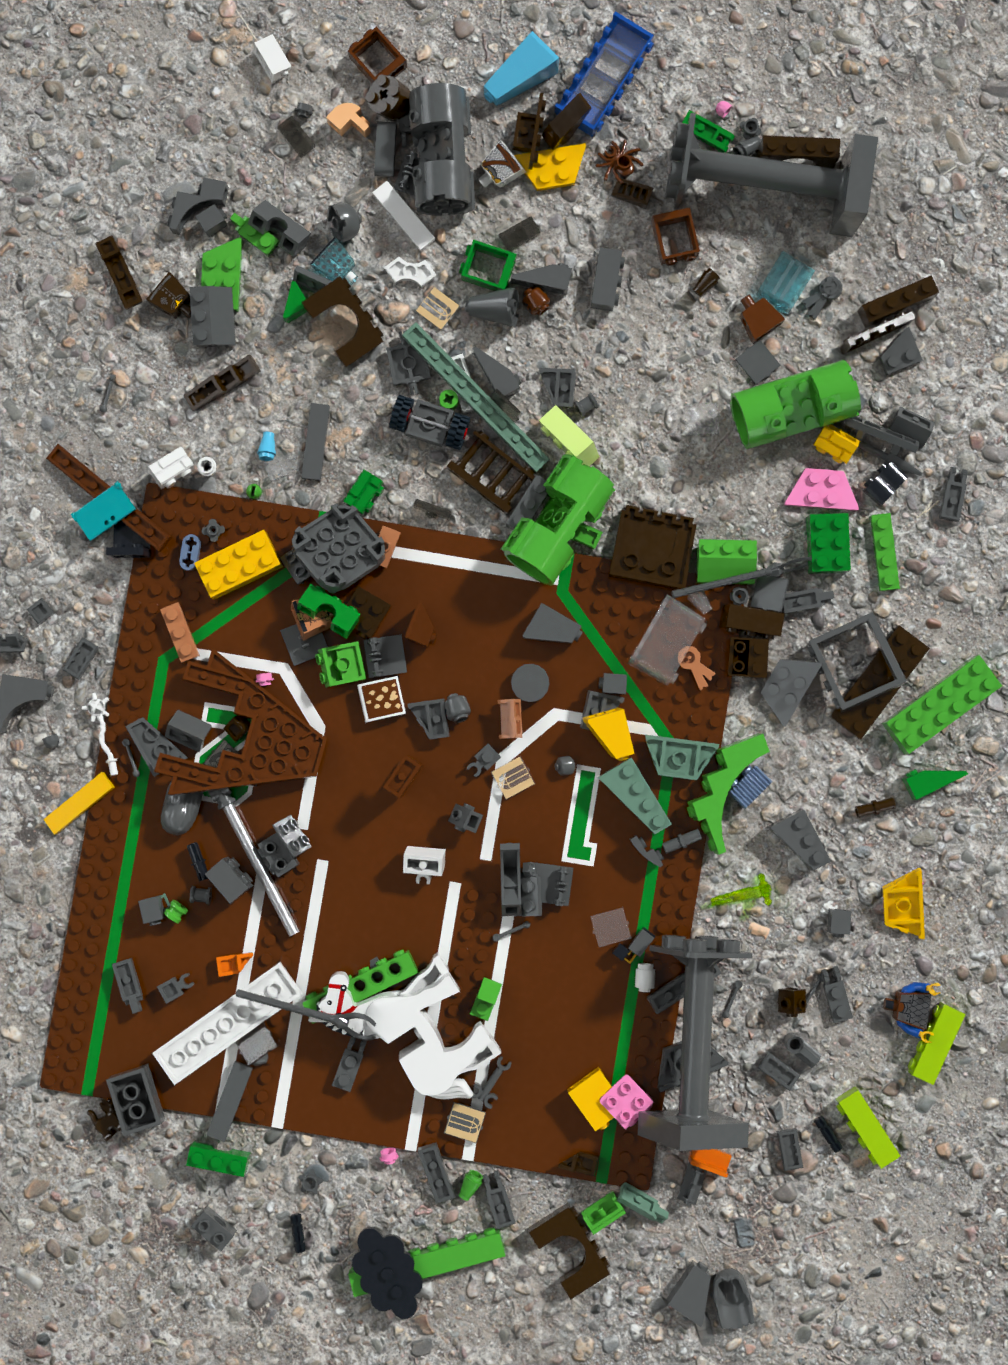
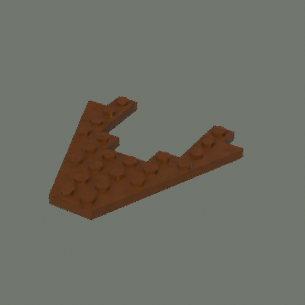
M212 649L207 666L188 661L183 681L237 695L238 699L234 714L252 719L242 754L222 750L217 768L160 753L154 772L173 777L168 795H181L317 776L327 738L216 650Z

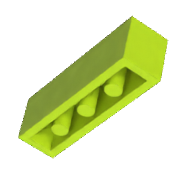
M939 1002V1005L934 1007L932 1011L933 1018L930 1023H927V1029L924 1030L934 1033V1036L926 1035V1039L932 1043H925L920 1040L916 1046L917 1053L908 1064V1072L911 1075L934 1085L966 1015L942 1002Z
M855 1086L835 1099L838 1103L836 1108L842 1116L846 1115L849 1121L846 1122L852 1132H857L859 1136L857 1141L863 1149L867 1148L870 1153L867 1156L873 1165L877 1164L882 1169L901 1157Z

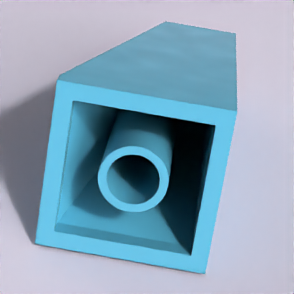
M532 31L484 85V97L488 102H493L498 106L546 81L558 73L559 57Z

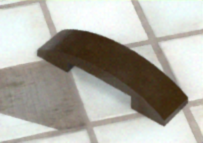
M111 235L96 242V247L111 275L124 308L128 310L142 303L143 300L114 237Z

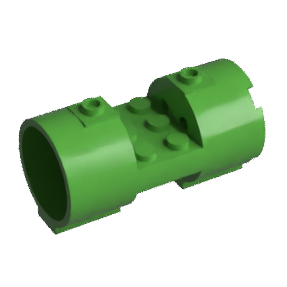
M840 360L732 393L730 402L731 412L745 448L751 449L791 435L859 416L857 411L861 410L860 394L856 380L854 381L852 375L849 374L852 371L849 364L845 360Z
M569 454L562 456L543 486L547 488L546 492L550 499L535 522L532 519L522 517L501 548L504 551L505 557L518 569L535 580L550 586L554 584L561 571L571 563L574 551L568 544V541L573 539L578 526L584 521L595 523L599 520L605 508L604 506L615 491L612 488L614 484L607 476L593 466L582 465V460Z

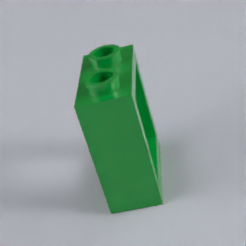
M473 239L472 245L468 244L465 256H467L466 262H462L460 266L461 280L492 291L507 289L517 254ZM476 251L506 261L498 284L469 275Z

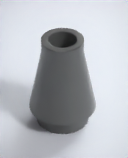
M755 136L738 142L733 147V153L751 156L758 149L761 139Z

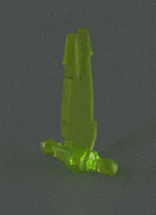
M760 873L757 876L760 881L759 886L739 889L724 895H718L710 900L712 906L763 897L765 905L769 906L772 904L770 899L772 888L765 881V875Z

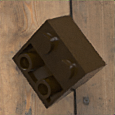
M730 637L728 676L754 679L767 678L769 639Z

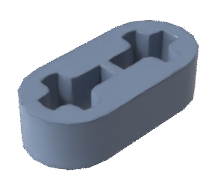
M193 534L185 536L182 541L179 561L180 566L186 571L196 569L194 563L199 561L201 541ZM194 538L193 540L197 544L192 546L191 552L190 546L187 544V542L191 541V539ZM189 554H191V560L194 563L187 567L184 561L188 560Z

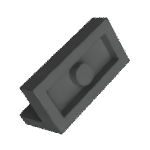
M900 406L895 420L889 429L919 441L918 448L922 449L933 431L935 422Z
M177 710L167 725L165 737L200 752L203 748L205 737L211 730L212 725Z

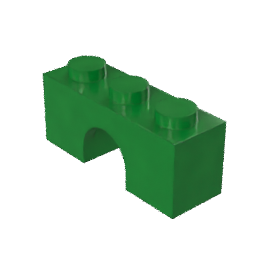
M310 584L298 601L297 609L313 619L320 611L331 612L334 615V619L331 622L330 629L346 639L359 622L360 613H358L356 608L343 604L338 597L328 595L319 586Z
M194 1141L189 1149L186 1166L244 1177L248 1169L251 1152L236 1149L222 1151L214 1149L211 1144Z

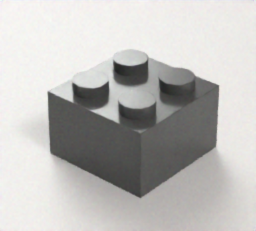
M226 857L221 859L205 875L231 904L237 901L254 885L251 883L253 881L246 872L242 873L239 869L240 864L233 857L231 859Z

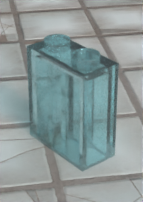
M782 251L756 295L759 296V299L765 298L779 312L789 314L815 270Z

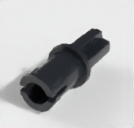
M194 842L187 845L192 860L191 866H194L198 881L208 879L205 875L208 872L205 864L206 859H203L198 843Z

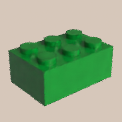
M848 513L808 515L806 517L808 557L812 558L811 561L808 560V574L847 573L851 571Z

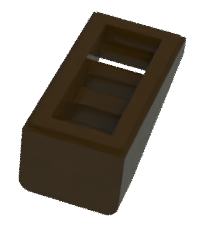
M620 178L624 182L622 184L624 189L621 194L618 193L621 183L618 180L616 181L611 194L612 197L643 209L647 208L654 188ZM628 187L632 188L629 196L625 195ZM635 190L638 191L636 198L633 197ZM645 193L644 199H640L641 194Z

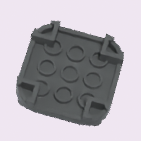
M338 503L331 505V510L303 528L299 526L294 531L295 533L292 538V549L295 557L315 581L332 594L348 588L378 568L385 560L384 540L376 535L358 514V509L353 505L351 507L338 505Z

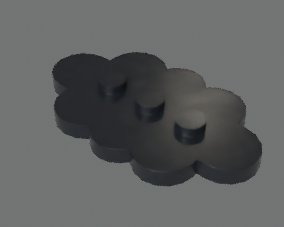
M375 1227L364 1228L358 1235L357 1240L360 1250L355 1253L352 1259L353 1270L361 1276L360 1285L362 1290L371 1294V1304L378 1311L385 1312L392 1309L393 1313L401 1319L411 1318L417 1310L418 1302L415 1296L421 1291L423 1286L421 1274L414 1270V1257L404 1251V1243L399 1236L389 1234L383 1237L379 1229Z

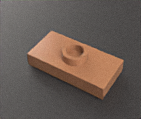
M382 526L378 536L379 538L382 537L385 542V560L380 565L384 568H388L401 532L386 526Z

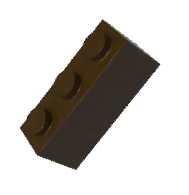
M726 604L723 608L721 628H726V632L729 633L743 631L746 636L756 637V634L763 635V639L774 640V637H781L785 614Z

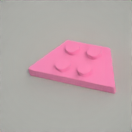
M805 468L784 502V506L848 511L859 510L844 471Z

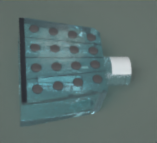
M335 237L310 263L314 271L331 281L340 276L342 279L345 277L349 284L352 285L358 278V275L352 271L355 267L353 258Z

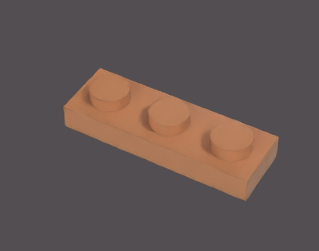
M177 602L160 609L181 663L199 657L200 654L180 603Z

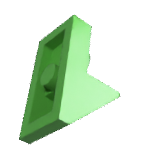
M484 977L470 1014L488 1021L502 984Z

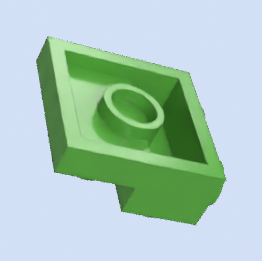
M358 641L318 650V654L315 657L317 664L321 665L320 681L322 684H325V687L366 679Z

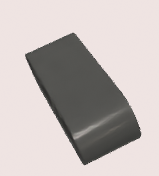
M377 121L374 176L394 177L397 122Z

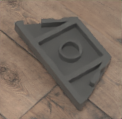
M780 659L761 694L784 727L788 724L820 670L822 662Z
M682 1041L664 1047L662 1050L657 1086L659 1092L680 1085ZM711 1047L710 1072L729 1065Z

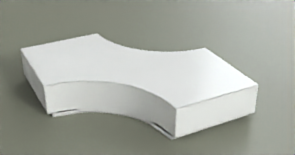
M397 257L384 267V270L395 284L401 281H412L423 288L437 277L426 260L413 264Z

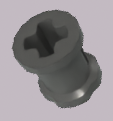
M589 393L581 401L574 402L577 411L582 417L591 409L599 408L592 393Z
M192 886L190 890V903H194V901L206 902L207 905H210L212 887L203 889Z

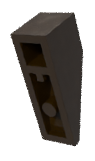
M581 93L577 94L542 133V137L552 150L569 142L591 110V106Z

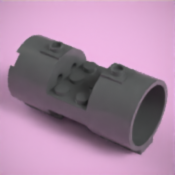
M432 83L416 87L409 93L411 134L419 139L418 149L420 154L419 165L413 167L412 173L415 208H417L419 213L432 216H442V213L453 212V215L466 214L475 210L473 172L470 171V166L465 163L464 138L471 135L469 97L466 96L464 88L455 84Z

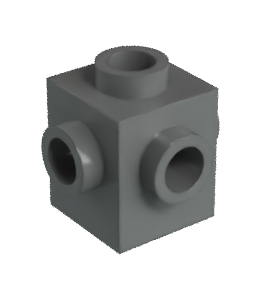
M464 803L463 806L455 804L448 822L455 824L454 828L459 831L465 832V830L476 833L483 815L475 812V807Z

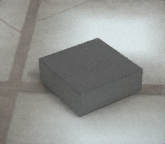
M44 598L39 599L26 609L38 625L55 614Z

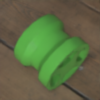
M444 390L440 394L439 401L441 407L450 410L457 408L459 400L455 391Z
M173 899L170 902L171 906L165 909L163 913L169 919L179 924L182 915L186 914L188 909Z

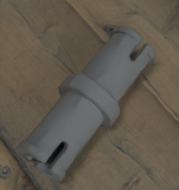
M695 829L683 835L681 833L678 834L676 838L662 843V846L667 854L680 848L685 849L687 845L701 840L702 837L699 830Z

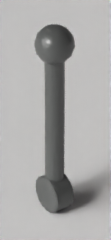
M114 374L110 376L103 405L100 407V411L103 413L107 411L108 399L113 383L116 380V375Z
M124 739L122 741L123 746H126V750L133 768V776L139 777L140 771L137 770L129 746L130 740Z
M525 921L522 925L506 932L496 933L493 935V940L497 942L501 937L523 928H529L531 924L529 921Z
M822 974L817 976L818 980L806 998L807 1003L819 984L824 981Z
M739 980L735 981L733 994L726 1010L722 1013V1017L725 1019L729 1018V1011L738 989L743 985Z

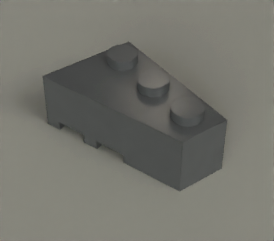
M799 809L767 826L810 869L816 870L831 862L804 809Z

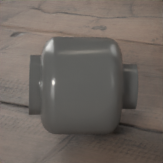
M454 693L449 695L444 702L448 720L454 721V723H461L468 719L471 709L465 696Z

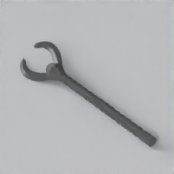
M802 557L783 564L774 562L761 570L671 591L674 599L762 576L778 577L784 572L802 569L808 566V563L806 562L803 565L790 569H784L785 566L804 560L811 561L812 558Z
M240 989L236 992V997L330 1022L337 1028H342L345 1032L360 1040L369 1041L376 1038L375 1034L369 1036L361 1035L348 1027L349 1019L354 1018L369 1021L375 1027V1021L365 1014L354 1012L332 1015Z

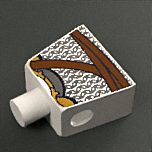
M500 140L482 161L481 166L486 172L478 180L485 188L493 181L498 187H503L526 173V170L506 144Z

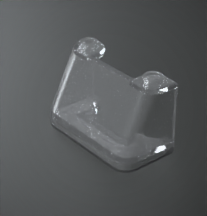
M667 594L627 664L666 686L669 683L674 684L679 675L676 671L698 632L702 634L707 625L704 622L705 618Z

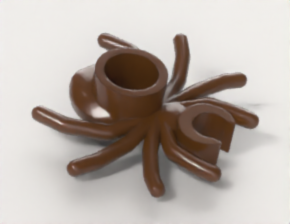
M623 140L620 152L617 144L611 141L613 146H609V151L612 154H608L606 150L604 151V156L600 152L598 153V156L608 163L596 164L595 166L599 168L609 166L605 173L604 181H607L608 175L613 168L615 178L623 184L624 182L619 178L617 172L622 176L631 175L634 171L632 160L642 167L643 163L639 159L628 156V154L641 151V149L636 148L624 153L627 141Z

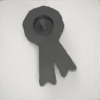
M826 277L819 285V292L802 301L805 304V309L813 306L808 316H813L815 320L827 300H835L842 294L841 281L837 277Z

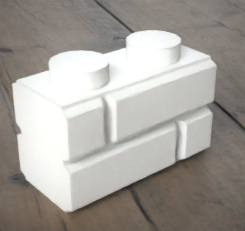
M180 446L148 466V469L161 489L165 487L168 489L177 483V479L181 477L184 479L193 473L194 464Z

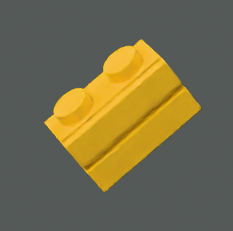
M830 424L822 428L813 445L816 446L815 449L820 453L825 454L827 452L832 455L834 461L847 464L860 441Z

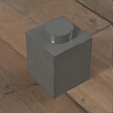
M215 204L195 216L208 237L228 226L225 221L227 218L222 208L217 209Z
M604 673L603 677H599L598 688L602 689V693L626 694L627 675Z
M161 895L138 901L143 924L157 925L161 923V919L166 918V915L163 913L164 906Z
M829 908L827 932L833 933V937L844 938V934L850 935L852 911Z

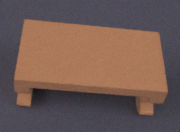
M521 699L498 700L501 712L502 735H499V739L523 738Z

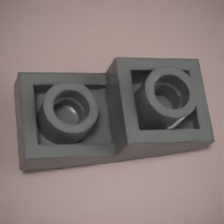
M635 835L629 839L643 857L659 867L663 866L661 861L664 858L659 850L655 851L653 848L645 851L644 848L647 845L642 837L638 838Z

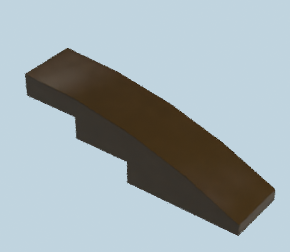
M247 355L236 364L229 365L216 375H211L183 396L194 412L240 386L261 372L252 355Z

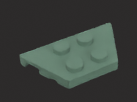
M645 735L657 774L661 776L697 780L715 751L719 748V744Z

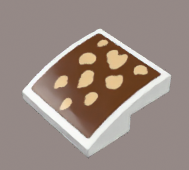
M398 676L357 685L365 723L406 714Z

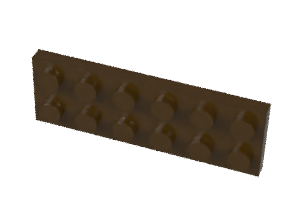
M900 625L895 628L887 639L907 679L930 648ZM880 650L843 697L845 702L894 681ZM900 687L842 713L840 709L835 708L829 717L861 740Z

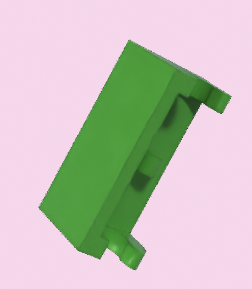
M611 1191L581 1211L583 1219L593 1235L626 1214L624 1206L617 1201L618 1197L614 1191Z

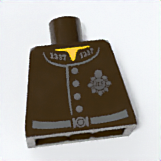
M168 272L146 300L150 305L174 319L178 318L181 313L189 319L191 317L190 294L173 274Z

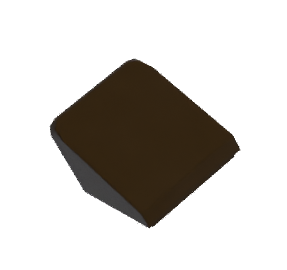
M236 715L223 729L236 743L249 731L251 723L245 717Z

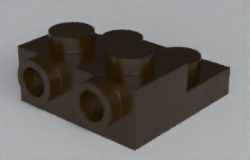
M357 586L349 602L346 603L347 606L356 608L358 613H360L359 622L354 629L358 630L356 634L364 639H367V637L373 638L391 607L390 604Z

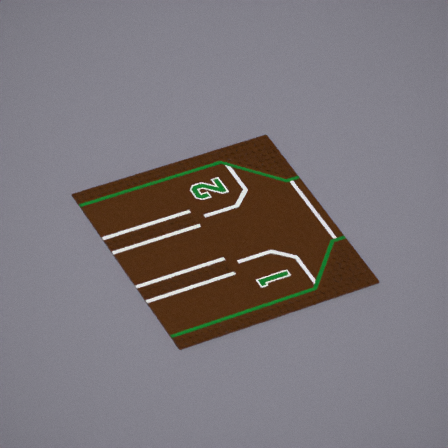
M148 483L146 485L142 513L172 538L161 552L151 546V558H133L106 710L109 716H105L104 721L106 723L105 744L110 749L113 757L117 759L118 775H110L109 765L106 763L108 755L101 748L100 744L95 777L104 772L115 788L91 806L88 811L40 1087L112 1099L106 1079L112 1075L148 1064L162 1109L213 1117L232 1066L237 1061L253 1067L233 1121L418 1152L419 1147L437 1142L441 1156L616 1186H621L625 1182L637 1189L648 1190L650 1188L657 1142L638 1135V1121L632 1127L629 1126L625 1130L613 1118L605 1129L595 1131L570 1097L567 1089L599 1066L611 1086L624 1075H629L645 1093L647 1092L652 1097L654 1103L649 1111L662 1110L665 1091L659 1092L657 1088L662 1050L664 1047L673 1044L680 1000L659 1014H656L646 996L685 972V965L670 954L650 951V945H662V935L685 936L686 939H690L707 833L705 834L701 828L702 820L696 821L689 816L687 802L708 794L702 787V775L717 770L718 762L716 759L717 751H715L697 780L658 775L645 740V735L719 744V748H721L732 676H728L730 637L739 638L740 631L738 633L726 632V628H721L723 608L726 604H733V601L730 600V593L733 592V589L736 587L747 589V584H731L673 599L671 591L675 589L609 577L612 559L573 553L574 555L569 566L561 571L554 584L550 586L535 580L513 565L505 557L504 551L501 550L505 543L504 541L363 518L377 536H379L382 526L401 532L388 568L379 566L348 588L337 591L334 594L325 590V593L338 597L346 605L357 586L390 604L391 607L373 638L402 634L407 673L369 678L364 640L367 639L357 635L358 630L353 629L346 639L329 628L322 632L328 647L358 641L366 679L325 687V684H322L320 681L322 669L321 665L317 664L316 658L294 666L280 630L296 624L291 611L292 601L300 600L310 584L321 587L314 578L310 577L304 584L298 585L281 561L282 568L214 600L210 598L197 568L193 571H186L180 566L179 560L182 541L189 534L196 535L201 541L199 560L262 530L267 532L280 559V557L292 550L294 531L299 526L301 528L305 527L326 512L174 486L168 489L166 487L161 489L156 483ZM210 519H215L217 524L225 528V532L221 534L216 542H212L209 536L202 533V529L209 524ZM192 538L191 541L187 542V544L190 546L191 552L192 546L197 544L193 540L194 538ZM189 554L188 560L184 561L187 567L194 563L191 560V554ZM688 572L685 588L703 584L697 583L696 573ZM418 601L423 603L435 629L434 633L437 634L434 644H430L429 647L422 646L405 638ZM177 602L180 603L200 654L199 657L189 661L207 666L211 651L214 649L254 681L257 680V674L271 673L272 678H274L271 681V685L261 687L327 738L316 777L231 788V796L236 799L233 804L257 849H259L257 844L276 833L272 825L289 815L298 822L299 828L308 837L309 843L312 846L299 856H296L300 863L299 865L280 877H277V875L273 876L268 868L269 862L266 858L262 859L299 929L298 933L290 937L223 808L218 809L217 801L214 802L208 791L203 792L197 818L189 831L176 836L167 833L162 828V806L173 777L159 774L156 777L152 775L125 727L143 717L165 737L169 721L176 711L180 710L212 725L211 730L205 737L204 745L200 752L166 738L188 757L187 760L206 765L205 762L223 741L228 743L240 755L242 754L248 732L235 743L223 729L236 716L234 709L238 696L183 681L188 661L181 663L160 610ZM541 603L581 625L580 631H582L578 641L573 640L572 644L525 640L522 636ZM684 646L695 647L700 652V663L715 672L711 681L703 675L708 687H703L702 690H699L691 669H684L677 662V653ZM525 664L539 665L546 671L549 677V688L544 697L538 701L526 702L521 700L523 738L499 739V735H502L501 712L498 700L519 699L513 692L511 685L514 672ZM604 673L627 675L626 694L609 695L625 698L624 702L620 703L618 707L625 711L635 753L629 755V758H632L672 824L657 834H653L597 778L625 760L618 761V759L611 757L590 730L580 728L587 692L590 690L602 693V689H599L598 686L599 677H603ZM398 676L406 714L365 723L357 685ZM454 693L465 696L471 713L468 719L461 723H454V721L448 720L450 737L429 739L425 730L416 720L417 718L407 705L409 703L445 699L446 701L447 697ZM124 739L130 740L129 746L137 770L140 771L139 777L133 776V768L126 750V746H123L122 741ZM489 744L501 758L488 770L483 766L480 775L475 777L474 774L478 771L477 767L472 766L468 770L467 766L470 763H476L478 760L474 756ZM404 755H409L421 763L423 767L404 795L398 798L383 788V786ZM520 757L523 764L504 773V777L514 774L507 778L508 783L513 780L515 781L509 785H503V788L510 789L509 786L512 788L530 777L534 784L506 799L492 771ZM559 757H572L575 762L573 774L564 776L558 774L554 765ZM503 774L499 777L501 783L505 779ZM464 803L475 807V812L483 815L476 833L465 830V832L459 831L454 828L455 824L448 822L455 804L461 806ZM695 829L699 830L702 837L701 840L687 845L685 849L680 848L670 853H665L662 843L676 838L680 833L683 835ZM635 835L638 838L642 837L647 845L644 848L645 851L653 848L655 851L659 850L664 858L661 861L663 866L659 867L643 857L629 839ZM194 842L198 843L202 857L206 859L205 864L208 871L221 859L226 857L231 859L233 857L240 864L239 869L242 873L246 872L253 881L251 883L254 886L237 901L230 904L209 879L198 881L194 866H191L192 860L187 845ZM520 843V874L523 873L524 862L573 867L569 905L557 906L555 904L542 903V916H502L500 844ZM407 846L446 849L445 868L442 876L431 875L430 884H427L425 877H421L418 884L416 883L417 874L403 873L404 853ZM195 886L196 888L203 889L212 887L210 905H207L206 902L194 901V903H190L191 887ZM165 893L169 903L174 899L188 909V912L182 915L179 924L166 916V918L161 919L160 924L150 926L149 923L143 924L138 901ZM163 897V898H162V902H163V906H164V909H165V908H167L168 906H167L166 901H165V899H164V897ZM525 921H529L531 924L529 928H523L501 937L497 942L493 940V935L496 933L506 932L522 925ZM642 927H645L656 936L641 957L636 955L631 963H628L626 960L622 961L612 954V951L619 942L628 948ZM403 949L404 952L410 951L419 972L425 969L431 962L433 955L439 952L449 968V973L460 989V992L424 1008L435 1023L443 1040L444 1047H452L463 1042L470 1035L475 1024L481 1021L487 1032L491 1033L501 1049L500 1055L476 1070L459 1074L456 1079H464L472 1092L477 1093L479 1090L474 1086V1083L477 1082L482 1086V1089L484 1088L497 1067L499 1056H503L500 1062L501 1065L505 1066L511 1061V1067L502 1072L490 1093H495L498 1096L497 1100L494 1098L488 1099V1103L492 1105L491 1109L487 1108L484 1102L478 1098L437 1099L423 1095L413 1087L399 1062V1051L419 1039L414 1032L415 1027H413L389 1044L381 1038L367 1041L351 1091L348 1092L332 1086L351 1036L336 1032L325 1026L322 1022L312 1024L308 1021L309 1016L284 1009L276 1012L175 1085L152 1053L232 997L238 989H243L279 962L283 964L303 993L290 1003L304 1007L302 1002L306 1000L305 996L315 991L317 994L323 992V987L329 985L330 978L335 972L342 971L354 977L359 974L358 970L366 966L370 969V960L378 957L379 960L386 957L389 960L394 957L393 953ZM253 952L252 958H250L241 972L218 977L216 957ZM631 952L625 958L630 961L635 953ZM129 958L133 959L143 993V1000L140 1001L142 1011L132 1014L130 1004L126 1005L122 1001L112 967L113 963ZM392 963L390 970L393 973H398L400 966L397 963ZM638 963L653 964V969H655V986L653 989H650V992H640L639 988L635 987V974ZM189 973L190 975L185 978V983L190 984L194 982L195 984L188 989L182 988L184 994L166 1004L157 986L173 977H176L177 981H179L183 974ZM417 974L372 996L382 992L402 990ZM383 976L377 978L375 981H381L383 979ZM484 977L502 984L488 1021L470 1014ZM357 980L355 982V987L359 990H363L365 988V983L361 980ZM356 1038L352 1050L359 1052L362 1040ZM263 1045L267 1049L268 1061L266 1064L254 1066L248 1059L250 1049ZM453 1102L486 1112L482 1124L483 1129L480 1130L477 1143L444 1133L448 1121L447 1116L450 1115ZM580 1151L600 1156L594 1177L577 1171H567L558 1168V1165Z

